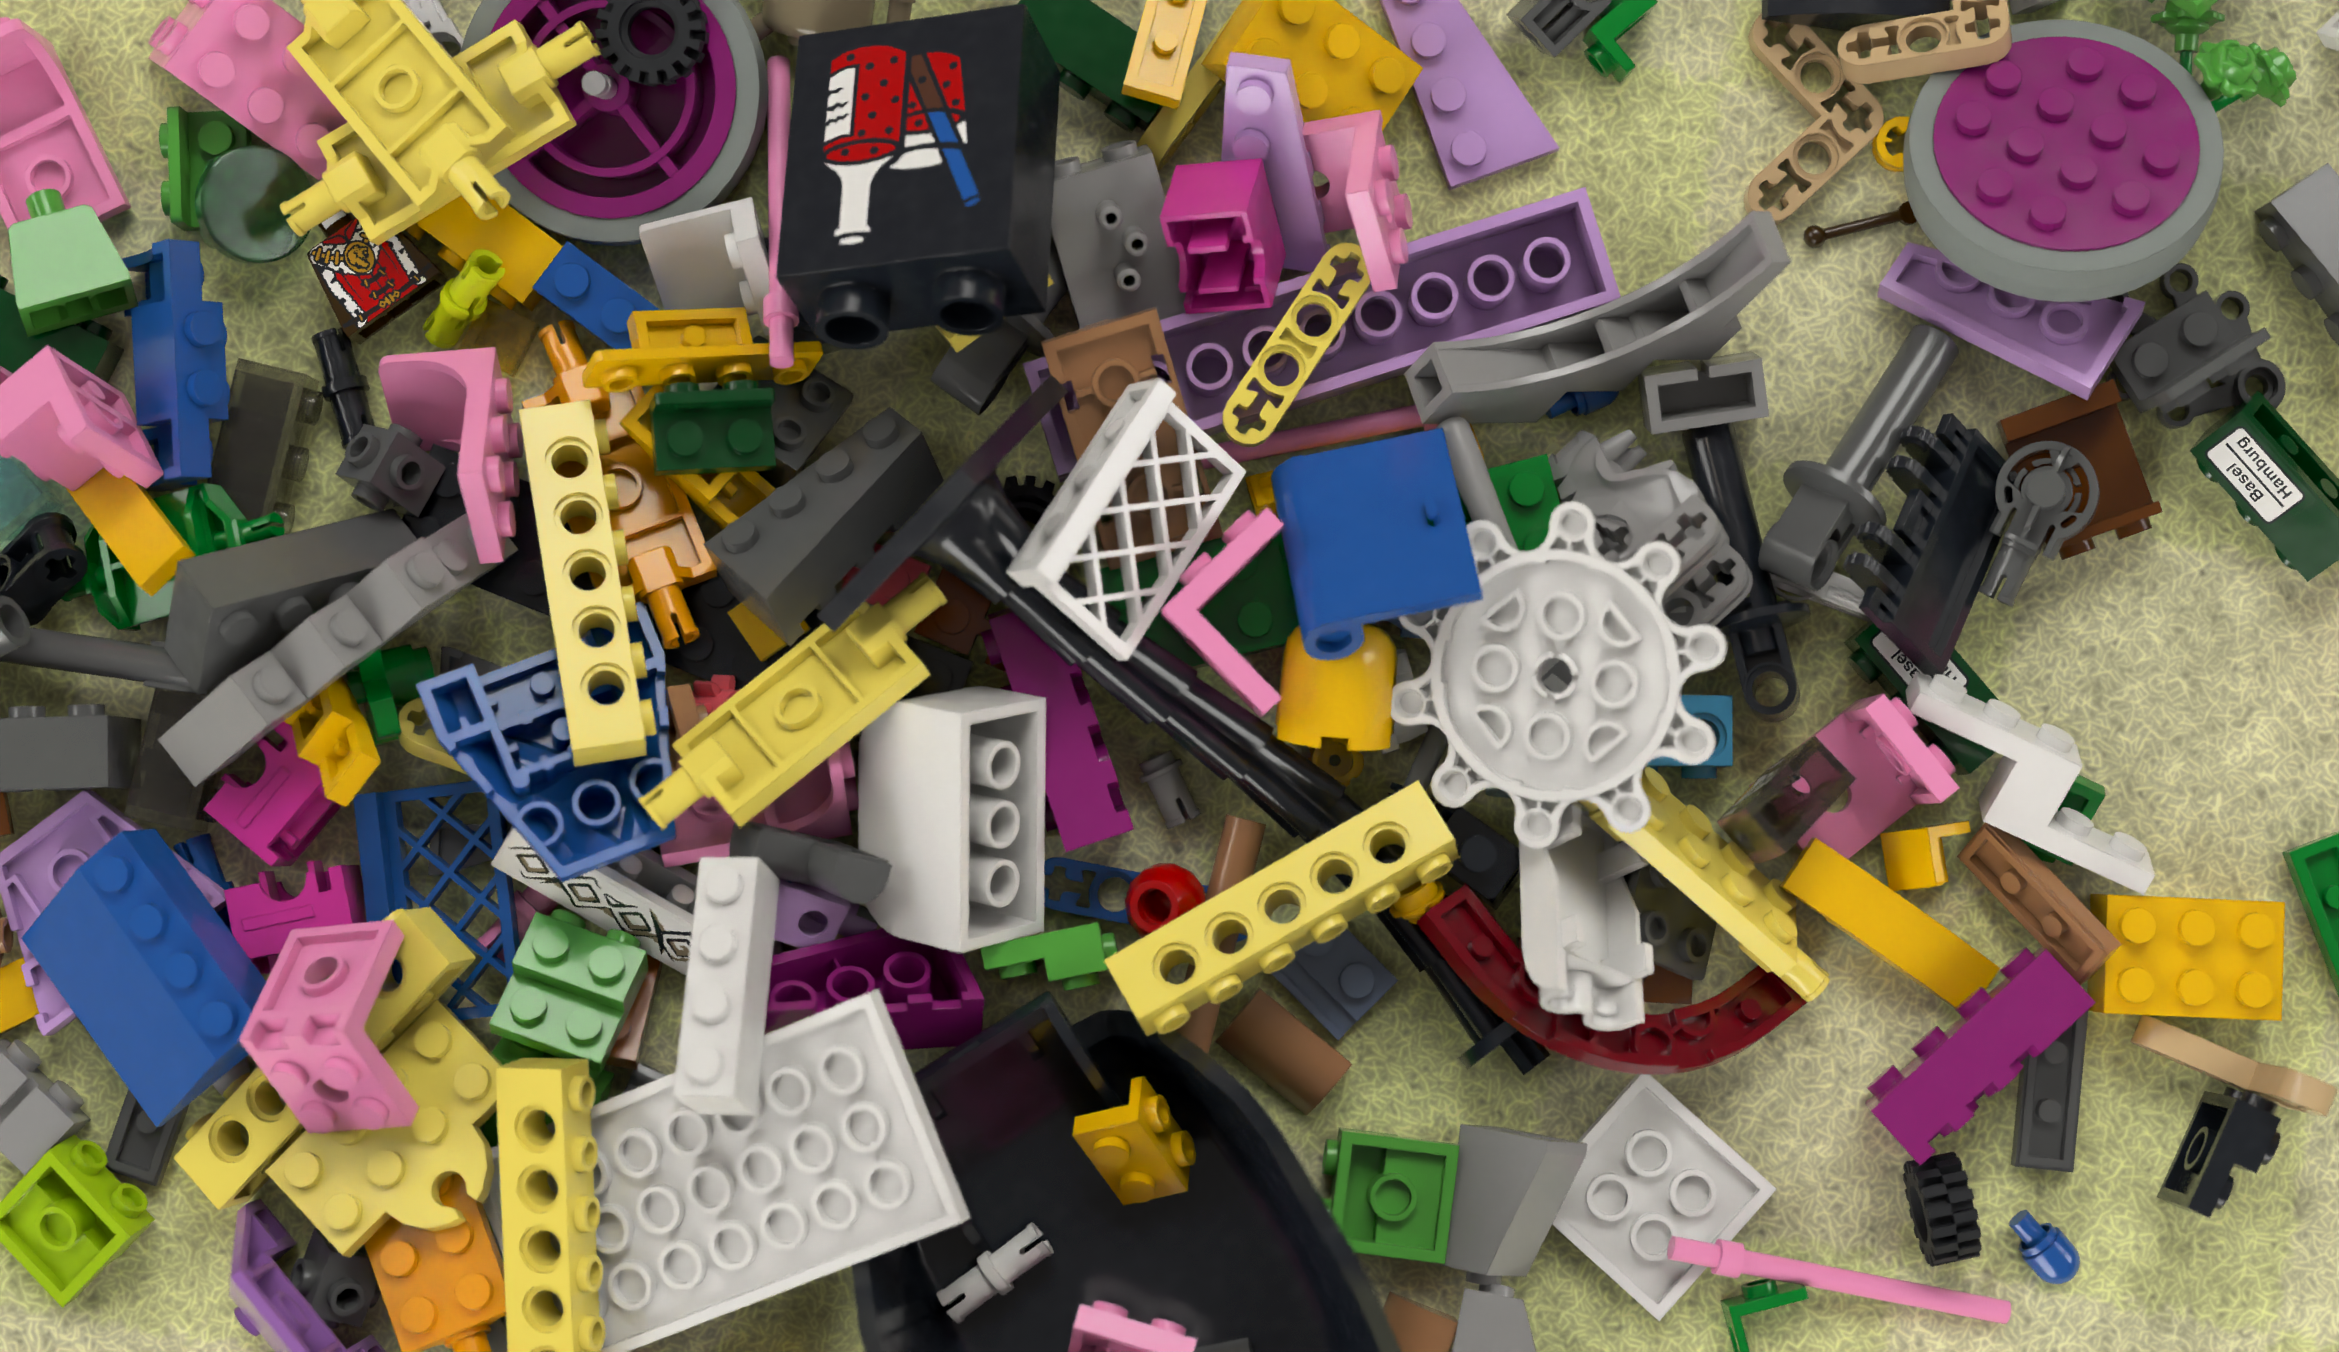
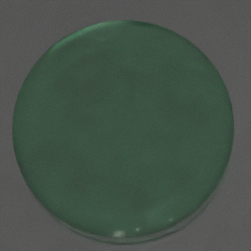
M251 145L239 147L209 160L199 179L195 193V211L200 226V236L204 243L210 248L217 249L230 259L247 264L274 262L292 254L302 245L310 230L304 236H298L286 221L291 215L282 214L280 203L290 200L311 187L306 174L292 158L279 150L266 146Z

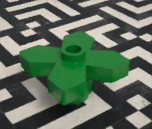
M411 644L382 651L378 649L355 666L353 670L346 673L349 689L357 704L364 703L375 747L398 742V736L401 735L402 731L396 708L405 706L406 703L413 699L420 698L416 684L435 677L426 646L412 649Z

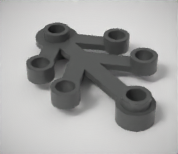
M2177 263L2173 268L2160 276V290L2167 298L2173 300L2175 309L2197 295L2198 275L2190 265ZM2173 272H2181L2186 276L2188 286L2184 292H2178L2170 285V276ZM2227 291L2221 294L2220 297L2217 296L2213 301L2220 312L2222 302L2225 299L2233 300L2239 307V314L2236 319L2231 320L2223 315L2236 337L2240 339L2251 334L2252 331L2247 318L2250 312L2247 298L2237 291ZM2126 292L2121 295L2108 297L2107 299L2123 303L2125 297L2129 298V294ZM2142 312L2130 334L2135 335L2157 321V319ZM2259 358L2234 375H2227L2218 380L2223 385L2210 389L2202 396L2185 405V415L2181 421L2171 419L2168 413L2163 414L2159 407L2156 408L2157 418L2163 426L2177 429L2180 426L2183 427L2189 424L2196 416L2230 406L2235 408L2250 397L2245 389V383L2249 377H2255L2261 381L2263 385L2262 395L2276 409L2285 395V378L2281 370L2273 362ZM2112 370L2107 375L2105 382L2112 379L2116 380V375ZM2118 390L2122 401L2130 400L2127 393Z

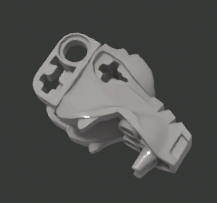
M1629 429L1602 443L1599 442L1594 434L1584 430L1576 433L1577 435L1556 455L1552 453L1548 460L1555 486L1559 491L1562 502L1576 501L1585 504L1592 511L1596 526L1594 541L1599 554L1608 561L1616 563L1625 562L1632 558L1647 543L1654 541L1667 542L1679 553L1681 567L1678 576L1667 587L1663 595L1662 606L1665 615L1668 616L1677 607L1689 606L1693 608L1694 612L1692 619L1684 627L1696 625H1711L1715 627L1746 598L1751 591L1753 577L1752 572L1741 555L1729 545L1728 534L1713 510L1705 503L1704 496L1695 482L1678 472L1677 466L1672 460L1633 470L1647 453L1639 445L1632 449L1628 448L1637 439L1635 434ZM1722 571L1727 575L1731 573L1734 580L1731 584L1725 586L1723 583H1716L1713 577ZM1697 590L1701 591L1704 598L1707 596L1711 604L1704 608L1698 597L1694 594Z

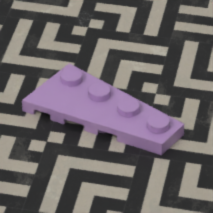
M1379 0L1396 47L1423 67L1411 88L1449 190L1558 152L1559 146L1459 0Z
M1230 52L1226 69L1221 162L1262 158L1286 252L1283 268L1313 272L1324 254L1331 247L1330 244L1326 243L1323 229L1325 219L1321 201L1317 200L1313 183V163L1311 154L1307 152L1302 132L1304 122L1290 59Z

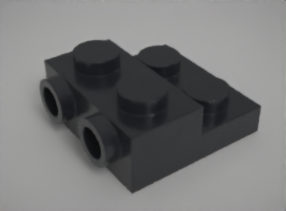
M2226 1087L2223 1095L2204 1091L2157 1197L2179 1208L2210 1218L2214 1208H2222L2230 1196L2234 1184V1178L2230 1176L2233 1167L2257 1173L2261 1164L2266 1165L2273 1158L2280 1142V1133L2276 1132L2281 1118L2274 1115L2278 1105L2245 1090L2240 1092L2230 1087Z

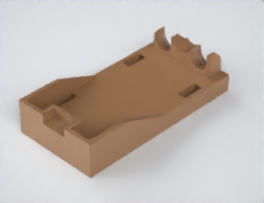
M1155 307L1115 319H1105L1097 323L1085 325V327L1041 341L1050 374L1061 385L1071 380L1079 408L1068 411L1064 396L1059 401L1077 462L1127 385L1158 379L1151 357L1153 355L1163 354L1170 380L1164 382L1177 393L1172 402L1188 416ZM1163 419L1155 432L1158 458L1177 456L1179 453L1176 431ZM1193 447L1194 453H1199V452ZM1142 453L1137 460H1143ZM1195 460L1196 472L1202 489V493L1199 496L1209 495L1211 492L1201 460ZM1180 462L1160 464L1164 500L1184 498ZM1144 467L1132 468L1125 478L1128 505L1149 502ZM1112 500L1108 504L1109 507H1113ZM1205 501V502H1200V504H1201V509H1202V507L1204 506V504L1206 503V501ZM1185 504L1167 506L1165 511L1169 542L1181 541L1188 531ZM1150 509L1129 511L1134 547L1155 545ZM1114 513L1111 514L1113 520L1102 523L1101 518H1099L1096 523L1103 551L1119 549ZM1218 518L1203 542L1223 536ZM1155 551L1135 554L1136 563L1156 557ZM1120 556L1106 558L1110 571L1121 567Z

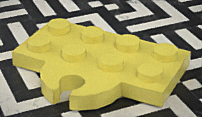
M436 1000L382 1054L419 1106L411 1126L328 1133H308L305 1131L265 1171L343 1256L351 1258L391 1216L404 1225L429 1231L455 1227L467 1221L460 1210L446 1207L440 1200V1187L452 1175L460 1174L466 1183L467 1195L484 1204L490 1192L495 1171L492 1148L480 1127L497 1111L495 1067L503 1064L439 1000Z

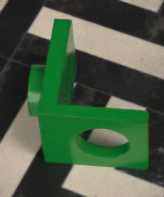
M1764 1278L1743 1284L1741 1286L1743 1295L1720 1300L1733 1351L1749 1352L1741 1316L1809 1299L1806 1287L1794 1283L1777 1285L1776 1280Z

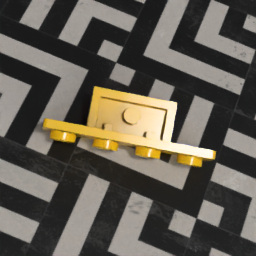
M745 307L632 311L626 322L632 349L595 351L581 376L584 388H603L608 392H623L635 386L661 385L663 388L665 385L679 382H717L723 387L724 383L735 380H774L777 384L788 385L800 382L811 374L823 355V349L820 341L794 342V364L789 368L779 369L770 365V343L753 344Z

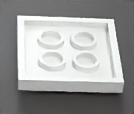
M1637 1074L1577 1141L1587 1143L1586 1157L1552 1225L1660 1321L1707 1268L1706 1266L1669 1260L1667 1249L1670 1238L1676 1236L1715 1244L1717 1239L1731 1241L1776 1191V1188L1650 1074Z

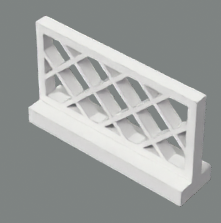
M1161 378L1127 385L1006 571L1020 586H1034L1117 661L1129 659L1179 580V576L1186 569L1247 472L1172 402L1177 393ZM1163 419L1176 431L1179 453L1177 456L1158 458L1155 432ZM1193 447H1194L1199 453H1194ZM1142 453L1143 460H1137ZM1207 459L1223 476L1211 494L1199 496L1195 460ZM1180 462L1184 498L1164 500L1159 465ZM1144 467L1149 502L1128 505L1125 478L1132 468ZM1112 500L1113 507H1107ZM1205 501H1206V503L1204 504V506H1203L1202 509H1201V504H1200V502H1205ZM1185 504L1188 531L1181 541L1169 542L1165 507ZM1150 509L1155 545L1134 547L1129 511ZM1114 513L1119 549L1097 552L1094 526L1101 515ZM1082 547V554L1076 555L1079 549ZM1176 548L1173 555L1171 556V549ZM1155 551L1159 577L1152 588L1139 590L1135 554ZM1120 556L1124 592L1103 595L1098 559ZM1083 561L1088 597L1075 599L1058 582L1070 563ZM1140 596H1146L1143 602L1141 603ZM1126 600L1129 624L1120 638L1107 627L1105 601ZM1089 604L1090 611L1087 610L1083 605Z

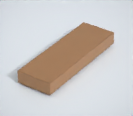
M1985 822L1957 855L1965 866L2041 946L2053 955L2079 985L2089 980L2122 945L2020 838Z

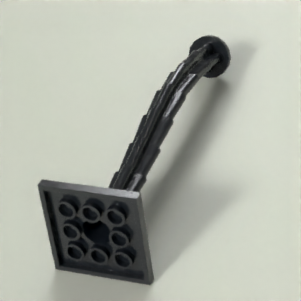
M1052 375L971 455L817 614L835 632L906 558L919 556L939 564L995 605L1001 601L1069 666L1076 663L1142 722L1149 725L1153 721L1222 781L1229 778L1293 838L1299 835L1307 844L1365 811L1344 793L1345 785L1273 735L1274 728L1199 679L1197 677V670L1145 635H1143L1128 660L1117 661L1034 586L1022 587L1006 573L1033 530L1005 495L996 475V469L1009 452L1068 392ZM1065 571L1058 584L1075 599L1088 597L1087 587ZM1105 601L1107 627L1120 638L1128 624L1119 619L1122 612ZM1089 604L1083 605L1087 610L1090 611ZM1389 844L1377 852L1375 859L1381 863H1393L1402 857L1405 849L1396 844ZM1346 874L1335 875L1346 888L1351 885L1352 877ZM1390 907L1375 913L1418 971H1426L1475 1044L1459 1057L1467 1070L1500 1045L1523 1075L1551 1055L1545 1046L1518 1031L1479 999L1451 968L1418 924H1412L1402 917L1394 918L1390 913Z

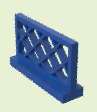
M474 781L357 794L353 801L367 922L383 921L389 914L400 908L404 910L413 909L412 900L419 905L418 908L431 907L461 941L482 957V960L465 982L457 978L451 985L457 992L446 1006L460 1020L492 1017L498 1004L488 1003L472 988L490 965L507 977V984L513 974L512 961L520 946L513 879L508 874L494 867L495 875L484 890L481 891L459 871L477 847L494 859L507 836L505 816L487 797L488 817L476 833L452 814L467 794L482 792ZM452 796L444 807L434 799ZM420 800L438 814L420 839L404 828L401 802ZM445 822L449 823L470 840L451 865L433 853L428 847L430 840ZM489 832L492 846L484 840ZM405 842H407L410 846L413 847L411 851L408 853V855L406 852ZM420 855H423L444 873L426 898L410 886L409 870ZM452 880L476 899L458 924L434 905ZM496 889L498 904L490 898ZM484 906L499 917L502 933L490 949H487L465 931ZM502 949L504 950L505 962L497 957ZM395 959L392 964V974L395 981L400 985L403 971L400 963ZM465 997L474 1005H476L473 1007L458 1008V1006L465 999Z

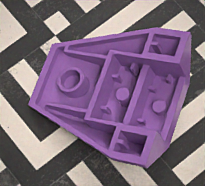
M261 1199L249 1202L237 1211L229 1296L237 1305L234 1309L236 1318L250 1334L254 1336L261 1334L275 1352H386L372 1334L346 1349L275 1263L293 1248L297 1242Z

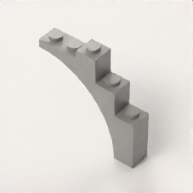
M1751 211L1733 229L1688 262L1661 278L1599 307L1569 318L1519 332L1471 340L1433 342L1404 373L1422 424H1439L1455 416L1465 418L1468 423H1534L1566 392L1623 391L1654 360H1709L1741 329L1737 314L1791 263L1771 212Z
M465 513L424 539L422 537L383 561L347 594L307 618L271 651L228 677L163 734L158 741L193 786H198L237 760L274 728L371 654L503 562L479 563L468 515ZM506 537L504 561L518 551L509 537Z

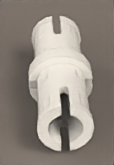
M1029 1223L1023 1231L994 1253L989 1251L982 1253L976 1259L978 1265L945 1289L937 1292V1297L943 1307L951 1304L963 1294L966 1295L965 1299L947 1311L956 1323L960 1324L964 1321L965 1317L998 1292L1003 1296L1014 1289V1280L1046 1257L1054 1254L1053 1248L1047 1239L1044 1242L1038 1243L1028 1252H1025L1027 1246L1044 1235L1034 1223Z

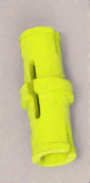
M485 249L475 250L470 254L459 275L445 283L439 294L440 303L423 324V330L428 331L425 333V337L431 344L443 349L452 348L458 342L466 326L471 321L480 318L488 304L487 296L505 273V268H499L503 262L495 253Z

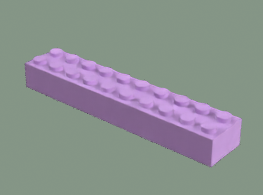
M1586 188L1576 189L1408 242V262L1400 264L1397 289L1373 292L1370 282L1368 289L1287 411L1405 375L1404 373L1433 342L1471 340L1519 332L1578 315L1620 298L1621 295ZM1354 259L1333 266L1337 272L1329 289L1326 291L1320 283H1317L1313 291L1330 296L1339 308L1343 309L1348 301L1338 299L1337 295L1347 280L1351 279L1358 283L1362 279L1356 272L1358 261ZM1312 273L1278 283L1272 308L1186 314L1185 312L1160 320L1188 417L1208 436L1224 432L1222 416L1228 400ZM1317 304L1308 305L1299 311L1297 324L1304 334L1318 337L1329 330L1331 317L1324 307ZM1163 354L1151 356L1157 378H1161L1163 381L1170 380ZM1276 354L1266 361L1264 373L1272 384L1287 386L1297 379L1299 367L1291 356ZM1045 357L1023 363L1030 390L1033 394L1051 375ZM1071 380L1067 381L1062 386L1068 390L1064 395V399L1069 411L1079 408L1072 382ZM1255 381L1251 382L1247 390L1257 392L1258 397L1247 411L1238 407L1233 412L1239 419L1237 427L1259 421L1260 412L1268 400L1275 408H1278L1283 399L1266 394ZM1058 402L1040 421L1059 481L1062 483L1065 482L1077 461Z

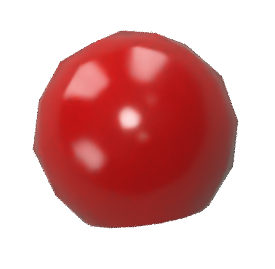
M1157 863L1147 867L1130 883L1125 898L1128 922L1137 934L1143 938L1206 902L1205 890L1193 872L1176 864Z

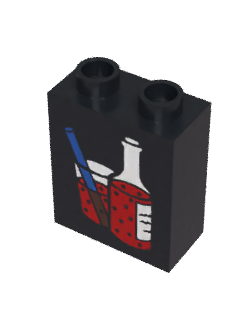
M1024 3L799 36L776 278L819 340H824L833 346L844 349H869L886 341L889 331L938 326L945 331L958 335L978 336L999 329L1004 323L1005 317L1046 312L1060 71Z

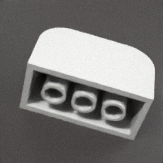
M973 686L899 700L861 731L858 750V849L888 860L889 864L892 865L889 880L884 891L876 899L866 903L873 918L888 933L902 939L962 953L1044 932L1046 697L987 686Z

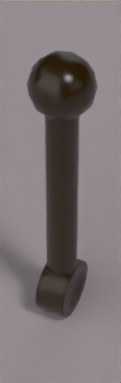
M1909 201L1901 204L1896 211L1827 228L1812 225L1805 230L1803 238L1806 245L1818 248L1827 239L1896 222L1912 225L1917 220Z

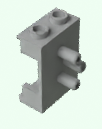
M1126 140L1102 148L1103 157L1080 164L1079 157L1075 156L1055 161L1051 231L1079 329L1085 327V325L1097 323L1105 319H1115L1153 307L1157 309L1160 320L1185 313L1183 302L1186 292L1180 293L1178 287L1180 278L1178 253L1175 246L1167 247L1159 217L1165 201V195L1153 153L1148 145L1145 144L1137 147L1135 140Z

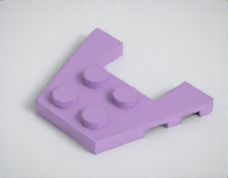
M91 790L81 791L0 852V893L10 929L17 932L25 961L21 968L26 986L32 987L39 1011V1014L35 1015L38 1029L43 1036L56 1034L76 1019L77 1016L21 938L78 867L121 831L144 830L120 810ZM171 850L216 913L227 906L224 889Z

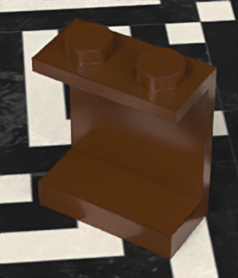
M2114 379L2098 384L2088 400L2075 394H2070L2004 418L1996 423L2008 457L2031 443L2056 441L2077 449L2088 459L2094 468L2100 488L2097 511L2083 531L2063 542L2059 550L2062 560L2095 549L2092 537L2113 529L2118 540L2151 529L2152 525L2149 517L2163 512L2160 502H2153L2121 417L2117 404L2122 400ZM2050 453L2034 455L2024 460L2015 469V472L2018 474L2025 467L2030 473L2035 469L2032 461L2051 458ZM2079 466L2074 471L2077 473L2082 487L2076 488L2072 477L2066 471H2063L2067 474L2073 486L2072 500L2064 512H2067L2073 505L2076 493H2082L2083 495L2077 513H2083L2088 503L2089 481L2085 472ZM2071 518L2062 525V528L2073 524L2076 518ZM2051 528V530H2050V532H2049V534H2048V536H2047V538H2046V540H2045V542H2044V544H2043V546H2042L2043 552H2044V550H2045V548H2046V546H2047V544H2048V542H2049V540H2050V538H2051V536H2052V534H2053L2055 528Z

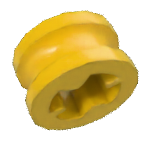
M1900 116L1886 121L1872 140V154L1876 162L1886 170L1904 172L1903 153L1900 152L1892 156L1888 152L1886 146L1891 143L1892 139L1887 138L1886 135L1890 131H1893L1898 137L1904 135L1910 117Z

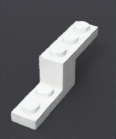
M1916 671L1905 691L1908 709L1912 714L2003 755L1978 798L1983 822L2144 895L2155 877L2150 856L2144 844L2122 832H2115L2112 836L2094 828V824L2089 818L2071 808L2063 807L2060 811H2057L2083 767L2077 745L2074 744L2075 740L2071 735L2051 724H2043L2041 728L2020 719L2021 715L2017 710L2002 701L1989 699L1985 703L1966 694V688L1950 677L1936 674L1934 678H1930Z

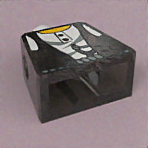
M1813 736L1769 767L1717 822L1721 829L1753 862L1761 864L1787 853L1856 778L1816 736ZM1803 777L1810 787V792L1802 793L1791 784Z

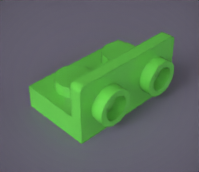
M180 106L167 107V123H161L159 128L160 150L163 158H168L169 181H163L161 185V204L164 214L170 216L171 223L184 231L254 228L251 131L223 111L187 112Z

